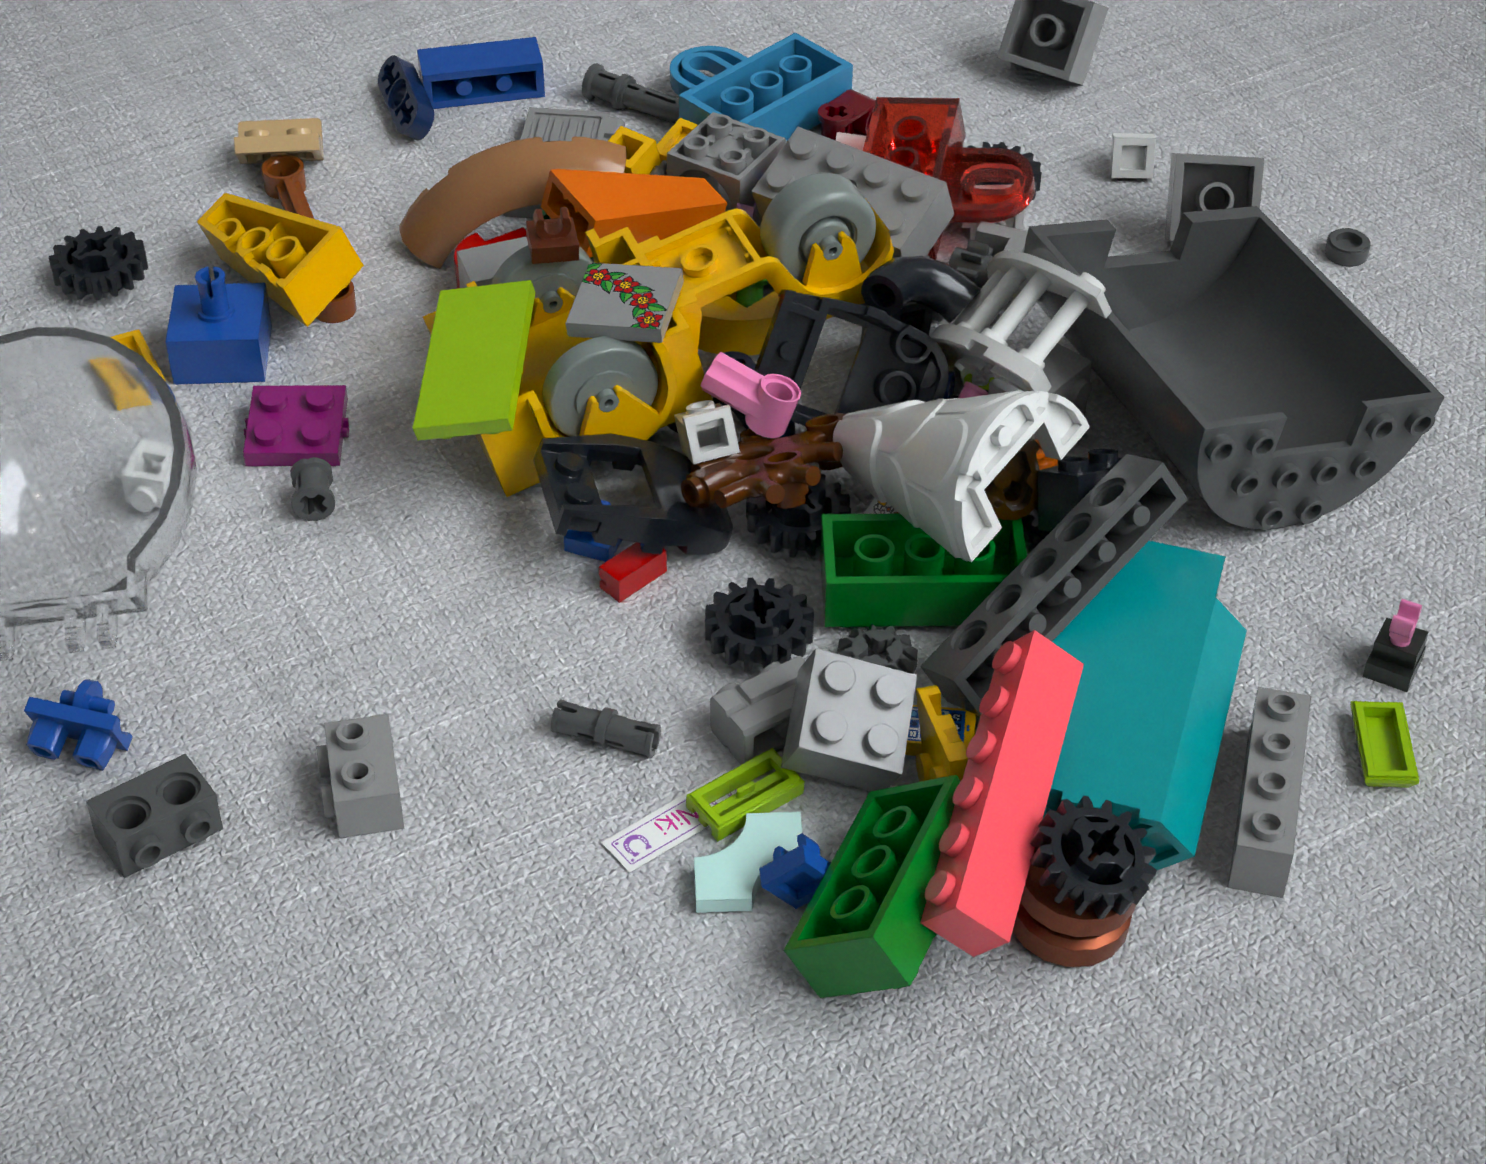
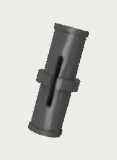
M561 699L557 702V708H554L551 719L552 732L595 742L594 746L596 748L607 750L608 746L621 748L650 758L655 755V749L658 748L661 737V725L617 715L618 711L612 708L605 707L601 711L579 706L578 704Z

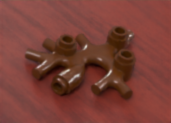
M836 413L812 418L806 422L807 431L786 437L767 438L756 434L750 428L740 433L741 441L738 442L739 453L691 465V473L681 483V493L684 500L689 506L702 509L717 504L721 509H725L752 497H764L768 502L777 504V507L782 509L804 504L806 502L805 495L809 492L808 485L815 486L820 481V469L834 470L843 467L840 462L843 456V448L840 442H833V433L838 421L842 420L846 414ZM809 463H818V464H819V468L816 467V466H811V465H806V464H809Z

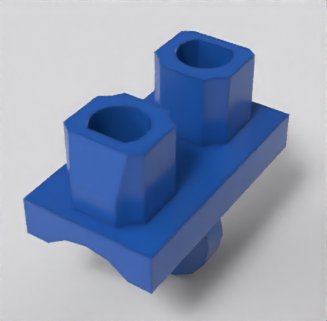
M90 679L83 680L76 692L63 690L60 696V703L29 697L24 712L33 721L26 745L35 755L44 758L59 759L66 739H76L78 742L72 757L77 763L88 768L103 771L112 757L115 748L128 751L133 736L128 732H123L120 727V719L118 716L112 715L115 708L114 700L103 698L101 683Z

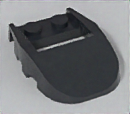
M781 290L778 295L780 298L754 371L763 376L767 374L786 376L793 380L801 390L827 314L865 327L834 414H847L857 410H866L911 400L929 402L944 397L949 378L948 363L939 344L929 335L911 325H906L888 316L887 312L871 306L797 293L792 290ZM797 403L790 420L806 427L808 420L828 414Z
M612 433L542 438L533 462L556 534L566 536L567 530L591 532L596 543L616 546L618 539L641 543L640 548L642 552L662 554L664 546H677L686 555H709L722 551L729 544L733 524L727 508L721 509L717 504L703 509L691 507L684 500L681 493V483L691 473V465L693 464L684 454L651 441ZM592 461L612 462L613 469L632 471L635 465L642 466L656 508L637 505H602L590 469Z

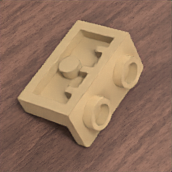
M319 118L241 121L238 123V137H234L235 155L240 164L264 163L267 159L277 155H293L302 161L324 160L322 122Z

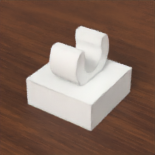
M1112 133L1109 173L1111 178L1153 179L1155 135Z

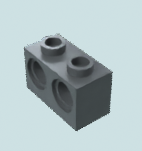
M186 753L86 801L95 837L124 878L144 868L151 867L160 860L223 830L216 793Z

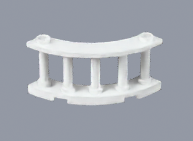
M1010 250L1001 251L992 258L987 266L989 280L953 324L939 325L930 337L943 350L947 359L948 370L955 372V382L962 387L967 374H972L973 381L977 376L975 369L981 371L987 363L994 366L990 371L997 378L1015 386L1021 391L1048 392L1052 386L1043 371L1045 367L1043 360L1085 308L1094 311L1105 319L1110 315L1112 310L1104 295L1106 288L1089 273L1083 272L1080 276H1077L1060 266L1030 254ZM1046 290L1068 298L1028 349L1022 348L1019 352H1016L1008 347L1006 340ZM1010 300L1012 303L1001 315V317L997 320V322L993 325V327L989 329V325L993 322V320L997 317V315L1001 312V310Z

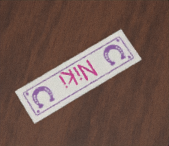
M727 771L721 772L602 841V845L631 873L708 828L709 825L704 827L698 821L699 814L697 812L692 814L686 808V795L722 776ZM737 789L710 804L711 807L736 794Z

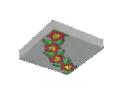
M589 262L566 320L567 335L582 338L608 336L617 340L662 343L684 283L682 268Z

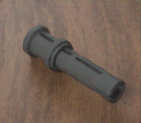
M598 63L592 64L586 71L582 82V94L585 98L590 100L599 98L610 102L615 109L625 110L629 107L674 124L679 119V99L641 86L636 83V80L631 75L622 74L619 76L605 71L604 66Z

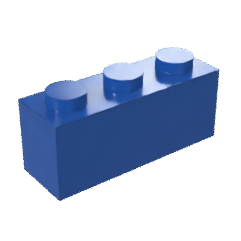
M536 37L417 50L419 77L433 109L545 97L543 60Z

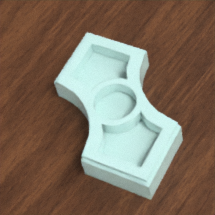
M801 812L746 813L744 829L731 845L711 855L694 857L696 913L752 911L755 895L761 887L759 868L773 861V852L776 847L781 846L787 851L798 847L797 835L802 833Z

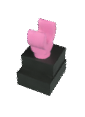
M1401 599L1397 615H1393L1392 619L1386 618L1375 639L1373 650L1365 665L1363 677L1404 692L1408 691L1423 660L1426 649L1425 644L1429 633L1416 628L1422 605Z

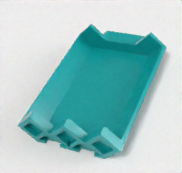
M1148 541L1052 641L1082 662L1084 666L1043 818L1050 809L1056 811L1065 799H1068L1076 807L1083 796H1089L1093 807L1100 809L1105 800H1109L1112 803V814L1118 817L1126 811L1132 814L1131 820L1128 823L1132 830L1137 828L1146 829L1148 833L1141 841V845L1155 848L1156 855L1149 865L1160 870L1195 857L1247 630L1216 598L1226 556Z

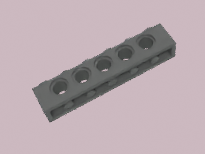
M1126 454L930 655L920 667L932 683L939 687L942 696L947 702L981 716L982 713L979 711V706L982 698L989 690L994 673L992 662L1000 647L1008 641L1014 642L1033 630L1053 641L1180 509L1188 498L1165 464L1160 461Z

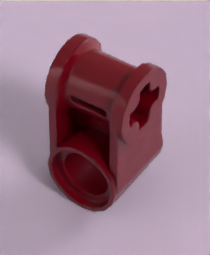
M852 89L846 90L839 97L818 108V119L821 121V135L836 140L837 132L876 137L885 127L888 118V107L886 104Z

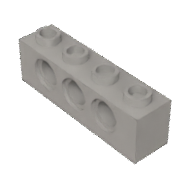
M1263 687L1257 688L1248 732L1228 888L1280 898L1284 897L1294 855L1311 703L1310 695Z

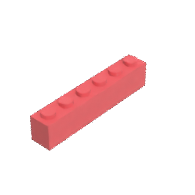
M1036 630L1014 642H1006L994 656L992 680L989 690L982 698L979 706V711L982 713L976 734L971 739L966 750L968 761L963 779L953 794L955 806L951 820L939 842V850L941 851L935 874L925 889V899L927 901L920 923L973 957L1010 942L1031 864L1030 860L1035 849L1030 844L1031 839L1039 829L1038 825L1043 819L1084 666L1082 662Z

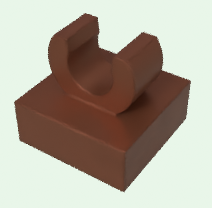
M560 207V218L544 219L542 209H536L533 214V220L526 221V237L532 264L579 261V242L573 217H570L568 209Z

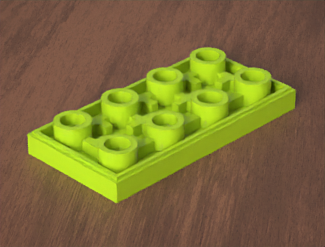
M531 280L440 290L412 428L417 440L450 439L457 436L498 434L500 432L513 431L536 293Z

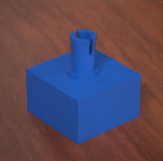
M205 267L195 274L197 285H175L165 341L173 385L265 382L272 330L266 283L225 284V272L219 267H213L215 280L211 281L209 267Z

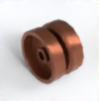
M1094 853L1090 859L1088 858V860L1093 861V859L1099 854ZM1030 864L1013 927V933L1024 948L1044 961L1065 967L1093 966L1111 958L1125 943L1136 904L1133 903L1126 913L1121 916L1111 909L1104 919H1098L1091 906H1087L1080 916L1075 914V901L1067 898L1060 904L1054 901L1055 895L1058 892L1055 885L1041 886L1038 882L1044 874L1045 868H1038Z

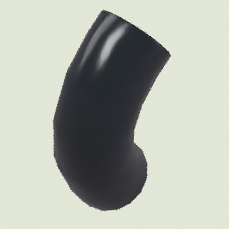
M925 256L894 257L872 271L861 286L864 302L868 306L887 312L888 316L900 312L907 303L915 302L929 307L949 324L980 290L973 281L947 263Z

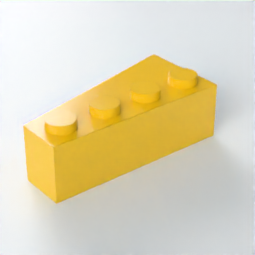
M224 193L197 221L222 261L250 283H266L268 297L307 327L336 295L348 286L351 279L364 266L341 227L232 194Z

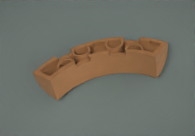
M577 136L572 137V141L543 142L541 137L511 141L476 153L452 166L448 170L447 176L437 182L430 190L426 188L420 193L399 225L402 241L411 253L423 262L440 269L456 245L480 225L509 211L541 204L551 169L624 173L626 146L605 140Z

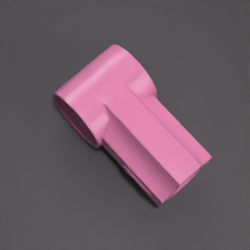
M722 352L715 357L700 385L704 392L745 414V421L748 427L756 434L767 438H778L784 435L801 396L799 386L790 378L780 374H767L763 376Z

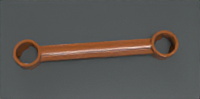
M277 155L267 159L262 164V176L266 194L274 199H279L284 210L314 219L304 194L307 186L303 161L293 155ZM352 281L316 317L317 320L325 323H340L354 316L357 306Z

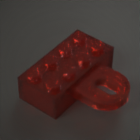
M876 98L863 151L945 181L954 211V216L950 222L980 223L984 221L994 223L1007 220L1022 212L1030 204L1035 193L1033 169L1029 161L1021 154L1003 148L963 147L966 133L959 98ZM980 182L1013 183L1011 187L1006 189L974 188ZM942 234L927 254L931 259L936 260Z

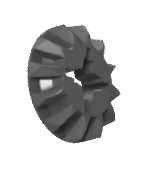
M871 623L867 631L852 628L848 638L839 639L836 654L914 674L917 667L918 649L912 647L910 635H897L893 625L885 630H877L874 624ZM868 650H873L877 654L886 652V659L881 658L877 654L868 656Z

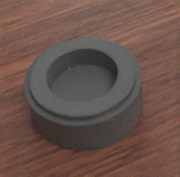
M1350 228L1338 229L1328 235L1325 255L1330 261L1341 266H1359L1367 261L1371 242L1364 233Z

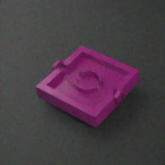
M346 385L253 386L249 417L245 418L246 428H244L245 444L243 450L245 466H293L300 459L313 457L323 459L331 466H340L343 438H349V419L346 418L348 402Z

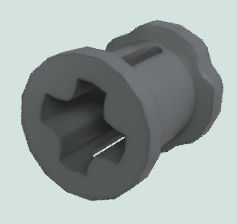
M318 457L300 459L290 470L292 485L296 489L292 495V509L298 517L307 521L325 519L335 509V496L329 488L333 482L331 465Z

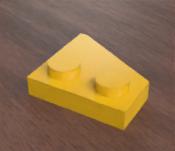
M937 685L916 688L922 753L916 755V770L919 782L951 775H957L962 781L968 761L966 756L967 749L959 737L951 714L942 715L940 689Z

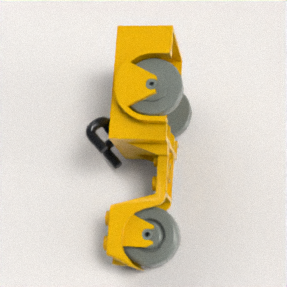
M817 173L802 177L787 185L773 198L763 215L761 227L755 223L746 211L737 208L728 210L662 240L656 235L637 243L628 227L602 238H599L594 228L586 231L594 263L682 268L684 283L662 343L617 340L608 336L582 338L567 335L566 320L589 262L593 263L589 255L581 247H579V261L532 264L528 245L507 258L497 270L491 285L531 280L536 292L513 431L475 435L506 497L540 483L533 459L542 438L612 433L648 440L658 429L664 426H668L671 430L678 433L674 415L686 412V407L692 403L711 400L714 401V404L727 405L715 397L712 398L700 386L704 378V371L698 355L702 321L701 308L736 291H740L763 279H767L778 295L781 290H792L797 293L827 297L859 305L865 303L861 294V286L864 280L872 271L892 259L894 248L889 229L859 189L850 180L837 174ZM475 281L466 284L467 287L477 286ZM436 311L423 316L430 337ZM827 314L826 320L834 316Z

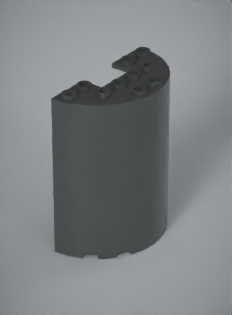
M1257 206L1184 212L1170 251L1108 257L1116 229L1107 219L1029 226L1024 253L1049 261L1077 276H1080L1083 272L1089 273L1106 288L1104 295L1112 310L1110 315L1105 319L1094 311L1085 308L1064 336L1081 356L1092 361L1091 368L1205 503L1219 517L1229 523L1250 529L1266 530L1293 526L1300 523H1312L1322 515L1351 501L1378 482L1404 458L1420 437L1428 432L1435 423V415L1444 396ZM1046 290L1037 303L1047 316L1052 319L1068 298Z

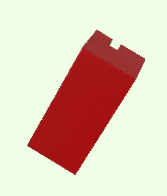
M634 543L599 566L600 588L619 603L667 572V552L664 548L662 554L644 553L640 548L641 543Z

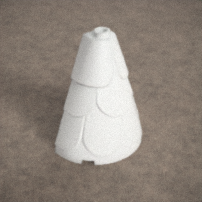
M1017 390L967 398H942L929 402L911 400L847 413L843 416L842 420L838 421L834 429L833 442H840L842 445L843 456L840 462L844 469L881 503L888 502L915 528L920 527L955 558H962L965 561L972 562L1002 528L984 489L1034 433L1046 457L1062 460L1090 426L1081 411L1065 397L1044 391L1024 392Z

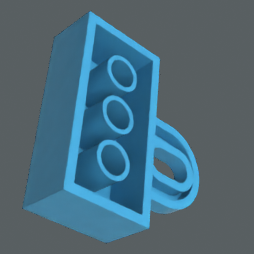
M793 33L749 58L725 47L700 46L679 53L670 64V85L672 90L679 95V118L699 125L712 112L727 115L731 119L753 127L763 128L770 133L786 138V140H789L797 127L809 130L820 124L818 108L839 97L846 90L852 89L853 64L797 33ZM698 70L709 71L713 73L715 76L708 77Z

